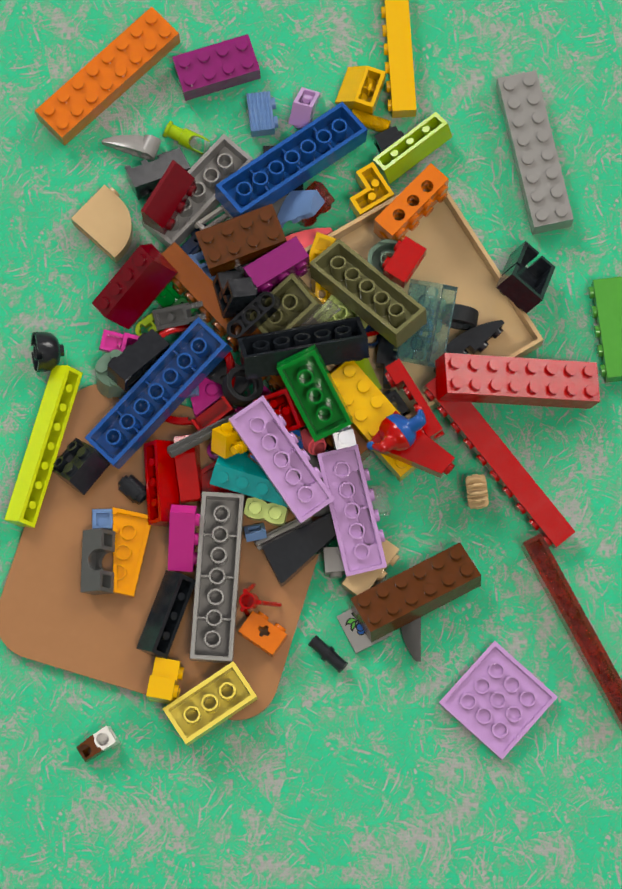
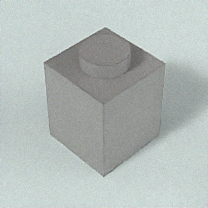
M339 547L324 548L325 576H330L331 579L342 578V575H345Z

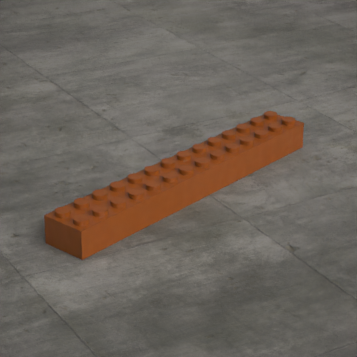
M174 242L161 253L178 271L177 275L171 280L173 289L179 295L183 294L189 303L202 301L203 306L197 309L200 313L206 314V318L203 321L207 324L210 322L215 327L213 329L220 338L224 337L228 341L227 344L232 348L233 352H239L238 340L230 337L226 329L227 324L233 318L223 319L212 284L213 281ZM241 325L235 328L236 335L241 333ZM257 328L250 336L263 333ZM280 375L262 377V380H265L270 385L268 388L271 392L286 387ZM353 428L356 444H358L363 462L370 455L371 450L367 448L368 442ZM331 435L324 437L326 449L328 451L336 450L334 449Z

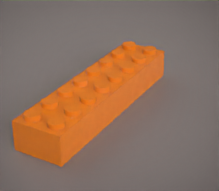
M153 7L149 8L35 110L38 120L65 146L180 43L179 33Z

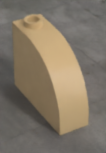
M104 184L71 220L78 230L117 263L126 254L131 245L133 225L128 208L119 198V193L113 187L109 189Z

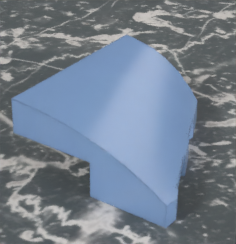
M317 190L291 191L285 198L277 216L281 227L283 228L287 221L291 220L294 224L302 219L314 216L325 203Z

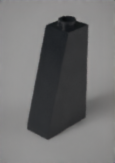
M327 514L262 546V550L281 587L286 585L337 538L333 519L330 514Z

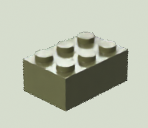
M291 273L270 292L279 297L280 307L259 327V330L262 333L302 327L324 305L298 275ZM271 297L267 298V300L265 301L266 307H269L272 304ZM256 311L250 315V319L254 321L257 317Z

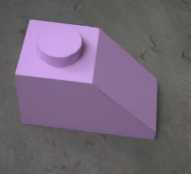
M301 87L293 101L288 124L301 129L311 123L321 92Z

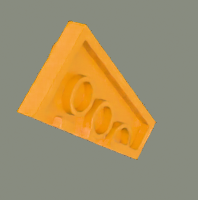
M113 507V531H115L113 592L134 597L152 525H148V515Z

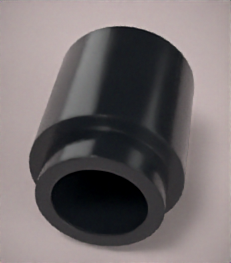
M125 475L119 481L118 485L120 487L118 490L132 503L140 505L147 498L146 486L133 475L129 477Z

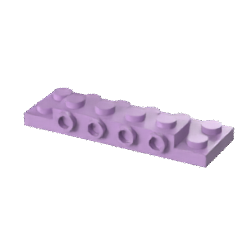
M261 396L228 419L299 524L335 500L321 480L323 476L319 469L312 467L309 462L311 458L304 449L301 451L297 445L299 442L293 432H288L285 428L287 423L281 415H276L264 396Z
M358 444L317 454L323 482L335 499L329 503L346 577L387 567L382 547L385 537L383 529L378 530L377 522L380 521L378 509H373L372 501H376L373 488H368L367 481L371 480L369 470L363 467Z

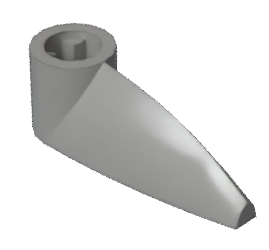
M149 134L145 136L118 135L103 139L102 144L118 151L153 161L161 145V140Z

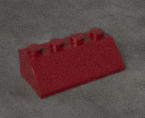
M152 243L140 245L94 299L92 304L105 318L126 329H130L177 275L178 271Z

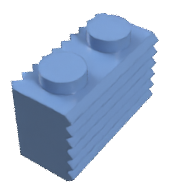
M270 91L246 94L251 137L274 135L275 128H279L278 118L273 116L272 111L276 109L275 97L271 98Z

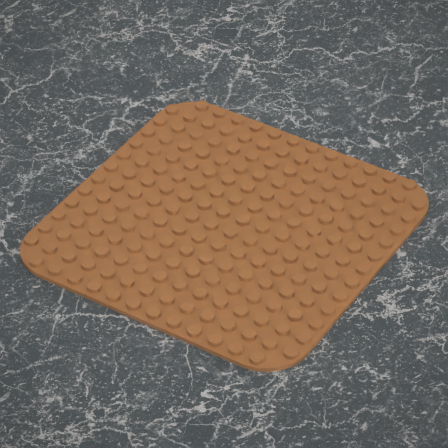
M96 384L78 391L57 458L64 453L67 446L75 438L93 447L85 437L121 399L119 397L107 398L98 391ZM179 405L170 415L174 417H189L190 420L195 419L193 408ZM163 422L145 443L156 439L174 442V437L191 435L198 430L195 426H178ZM212 438L199 444L201 470L214 462L207 454V447L211 443ZM143 444L120 469L110 464L85 495L73 489L52 472L35 528L24 527L0 598V638L12 652L21 657L146 695L149 677L153 672L155 656H151L136 648L165 571L168 570L169 527L151 526L134 597L114 592L102 595L80 592L83 530L92 529V509H113L115 507L148 515L147 498L138 505L137 503H132L118 490L120 487L118 483L125 475L128 477L133 475L146 486ZM244 494V496H245L244 508H245V505H246L247 498H255V497H251V496H248V495H245V494ZM180 501V505L197 506V513L201 515L200 501L181 503ZM288 509L289 512L285 524L296 519L290 509ZM245 514L243 518L233 661L256 694L257 700L228 719L234 721L246 720L257 716L274 699L319 556L318 554L286 585L281 587L263 550H258L254 541L247 542L244 532L245 526L264 523L266 534L281 526H273L265 520L254 521L246 517ZM311 516L312 522L315 521V520H317V519H319V518H321V517ZM196 526V533H199L200 526ZM195 545V552H198L197 545ZM113 552L107 553L102 560V568L105 571L113 572ZM194 565L193 572H185V571H173V572L182 573V574H184V575H186V576H188V577H190V578L196 580V569H197V565ZM253 583L256 586L250 593L256 594L259 600L282 604L281 607L258 605L255 609H248L249 613L252 611L258 613V611L269 617L267 621L275 625V623H278L286 629L287 639L274 657H271L238 633L248 618L244 612L240 611L239 598L243 594V589H247ZM195 585L167 657L170 660L180 661L181 667H184L183 679L178 681L179 688H181L180 696L228 665V663L190 660ZM267 628L265 630H259L261 637H263V635H269Z

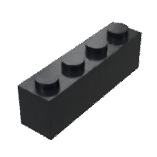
M165 571L136 649L151 656L167 659L196 580L182 573Z

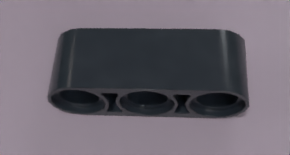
M267 291L259 294L227 324L228 335L235 339L250 336L279 309V297ZM271 297L272 304L269 307H266L265 301L267 300V298ZM256 311L257 317L254 321H251L250 315ZM241 325L242 331L236 335L235 328Z

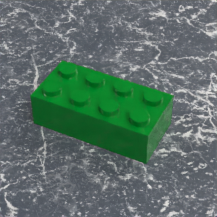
M316 345L308 347L277 363V370L315 442L353 424L352 416Z

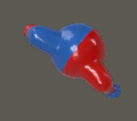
M417 405L415 407L417 414L410 419L399 414L387 416L379 427V435L382 441L379 443L368 442V450H377L384 453L392 449L402 451L410 448L415 442L416 432L426 424L423 406Z

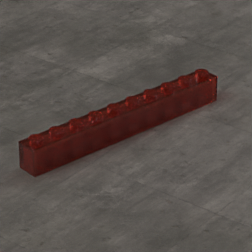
M540 533L523 542L521 549L622 732V680Z

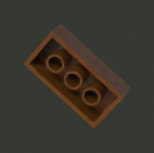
M273 204L195 232L211 277L219 272H226L255 261L287 242Z

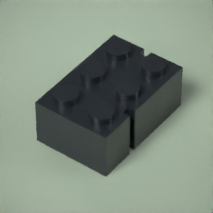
M525 241L510 254L496 288L502 295L508 297L517 308L527 314L543 300L555 266L544 256H541L527 268L526 265L539 252Z

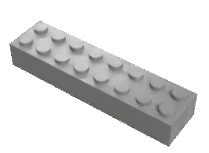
M537 71L497 78L496 90L532 235L571 227L574 218Z
M202 491L190 649L191 661L230 664L234 659L245 503L244 494Z

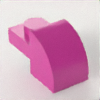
M104 329L99 350L109 353L117 349L123 352L128 345H133L140 336L126 332L121 334Z

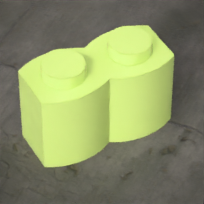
M247 498L243 513L254 521L265 520L273 526H283L286 523L289 511L282 505L275 503L267 504L258 498Z

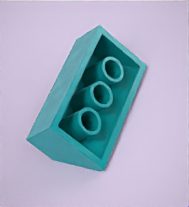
M249 451L242 454L238 453L227 459L218 456L210 480L211 485L288 507L261 467L247 456Z

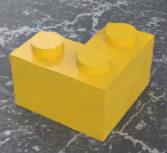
M374 162L356 171V181L362 191L349 198V206L358 218L393 198L394 193Z
M155 657L153 672L149 677L146 693L149 701L170 704L180 697L181 688H179L178 681L179 679L182 680L184 675V667H181L180 661Z

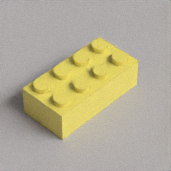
M233 661L162 709L186 746H189L256 701L257 696Z

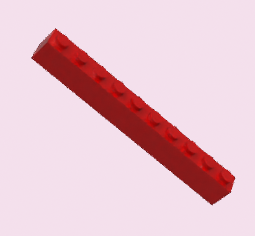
M436 377L423 387L425 390L423 393L427 399L437 404L438 407L436 409L443 418L447 417L450 420L451 424L449 425L456 434L460 433L462 435L465 446L469 450L473 449L477 454L476 459L482 466L486 465L488 467L490 477L496 483L500 482L504 487L502 488L503 493L509 499L513 498L517 503L515 505L516 509L522 515L526 514L530 519L528 521L529 525L535 531L539 530L543 535L541 539L546 546L557 548L575 533V530L471 402L438 400Z

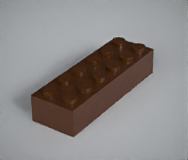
M458 543L350 598L351 610L372 643L480 587L481 574L462 544Z

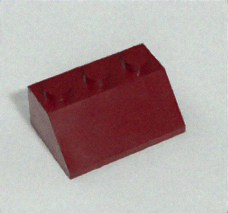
M172 160L141 209L144 224L164 235L168 230L171 231L176 223V216L178 213H183L186 207L185 202L188 197H192L197 189L195 178L174 160Z

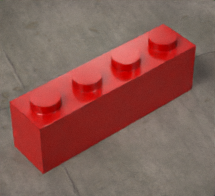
M156 439L144 444L148 525L169 527L171 505H180L175 457L171 458L167 452V447L174 444L173 441Z

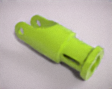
M169 121L163 133L164 138L169 137L177 141L179 145L199 154L204 153L192 148L190 145L191 140L194 137H199L210 142L207 138L196 132L174 125L172 121Z

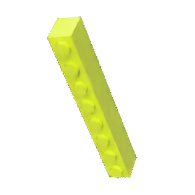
M56 365L51 370L4 520L20 527L35 528L54 462L56 461L82 378V372L68 365Z

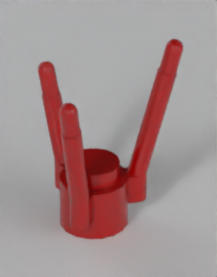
M255 583L251 584L247 589H243V594L239 598L240 611L244 612L247 617L250 615L248 609H255L258 605L282 606L281 603L259 600L256 594L250 593L256 586Z

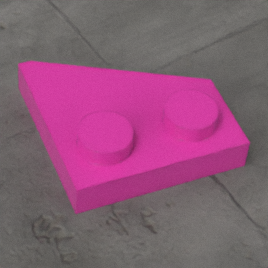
M207 378L199 384V396L190 398L195 418L221 399L223 396L221 385Z

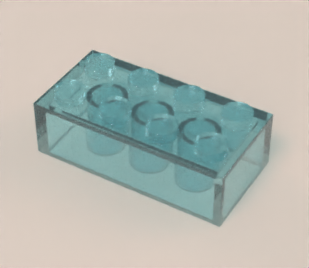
M410 279L408 295L426 309L427 323L398 347L396 360L400 359L403 362L436 367L435 360L446 353L458 287Z

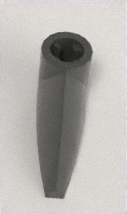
M420 617L401 627L406 647L417 662H421Z

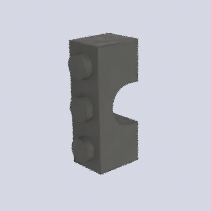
M104 528L83 530L81 593L91 595L113 593L114 572L103 570L102 560L107 553L115 552V531Z

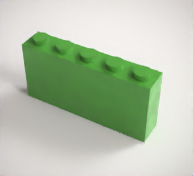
M622 277L595 279L592 281L591 287H588L589 298L593 299L594 306H591L592 318H596L597 323L594 326L595 338L599 337L600 345H597L598 357L602 358L600 374L601 377L605 378V383L622 381Z

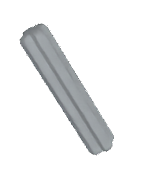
M309 517L301 524L295 519L267 533V538L255 540V545L258 550H262V546L311 523L312 519Z

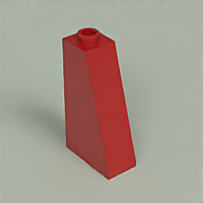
M421 430L416 432L415 442L410 448L402 451L392 449L384 453L379 452L439 478L444 473L448 475L455 467L453 464L455 457ZM379 431L370 441L374 443L382 441Z

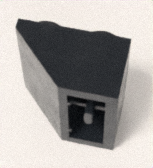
M75 438L67 446L64 453L56 459L52 472L73 489L85 495L111 463L95 448Z

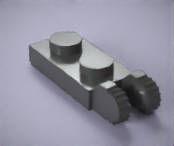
M199 301L190 304L188 302L152 310L157 330L190 324L198 317L201 320L205 319L206 314L200 313L192 316L191 313L192 308H200L203 306V302Z

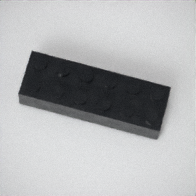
M359 316L237 338L240 361L246 380L280 375L277 370L278 362L313 345H316L325 365H339L343 362L361 361L364 358H370L368 337Z

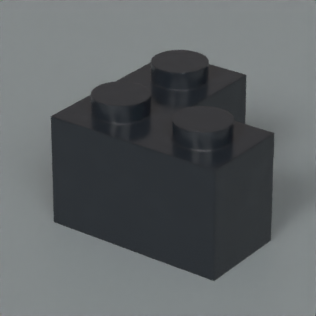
M241 270L219 272L212 283L223 319L235 317L257 297V287L253 284L252 278H243Z

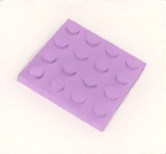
M494 641L438 704L502 760L558 697Z

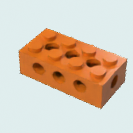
M430 163L374 219V233L382 240L403 241L405 234L409 230L413 231L419 225V220L423 216L427 217L433 211V206L437 202L441 203L447 197L449 179Z

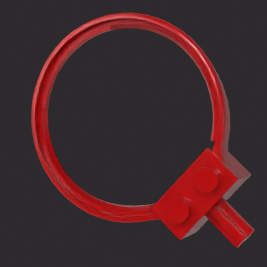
M191 324L167 328L158 334L165 338L177 332H184ZM231 351L225 356L227 374L235 367ZM234 377V378L232 379V387H233V388H234V385H235V379H236V377ZM223 395L219 401L195 419L190 420L189 417L169 416L164 422L178 426H195L199 431L234 413L236 408Z

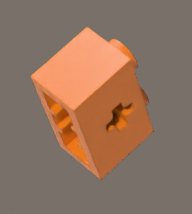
M252 611L238 633L262 651L274 657L287 639L286 629L278 623H275V625L267 621L269 617L258 611V613ZM267 628L269 635H263V637H261L259 630H265Z

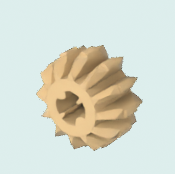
M484 474L467 476L465 482L470 509L488 507L489 498Z

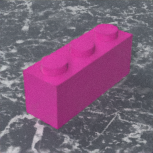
M171 505L168 546L169 571L193 572L194 565H197L198 552H195V545L198 546L199 533H196V526H200V514L197 513V506Z

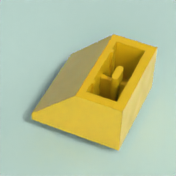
M370 66L348 67L335 104L343 101L350 109L354 108L373 115L386 80V72Z

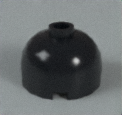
M49 332L32 333L31 346H33V352H31L34 370L37 371L36 373L51 371L60 363V357L64 356V346L59 344L57 337Z

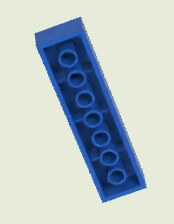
M342 101L216 184L215 198L233 218L273 204L365 143L368 129Z
M198 317L90 431L85 439L113 466L120 469L225 358L232 348Z

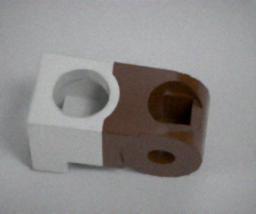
M105 726L76 748L83 760L88 762L109 748L116 746L120 741L111 726Z

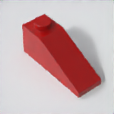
M189 435L174 437V443L188 437ZM197 445L175 456L181 503L202 500L200 445Z

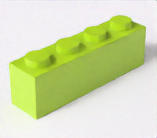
M435 112L377 155L373 161L383 178L391 184L451 139L452 134L449 125Z

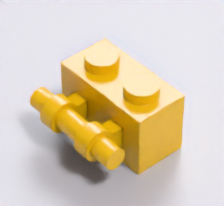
M230 422L212 429V452L227 459L238 453L242 454L248 451V448Z

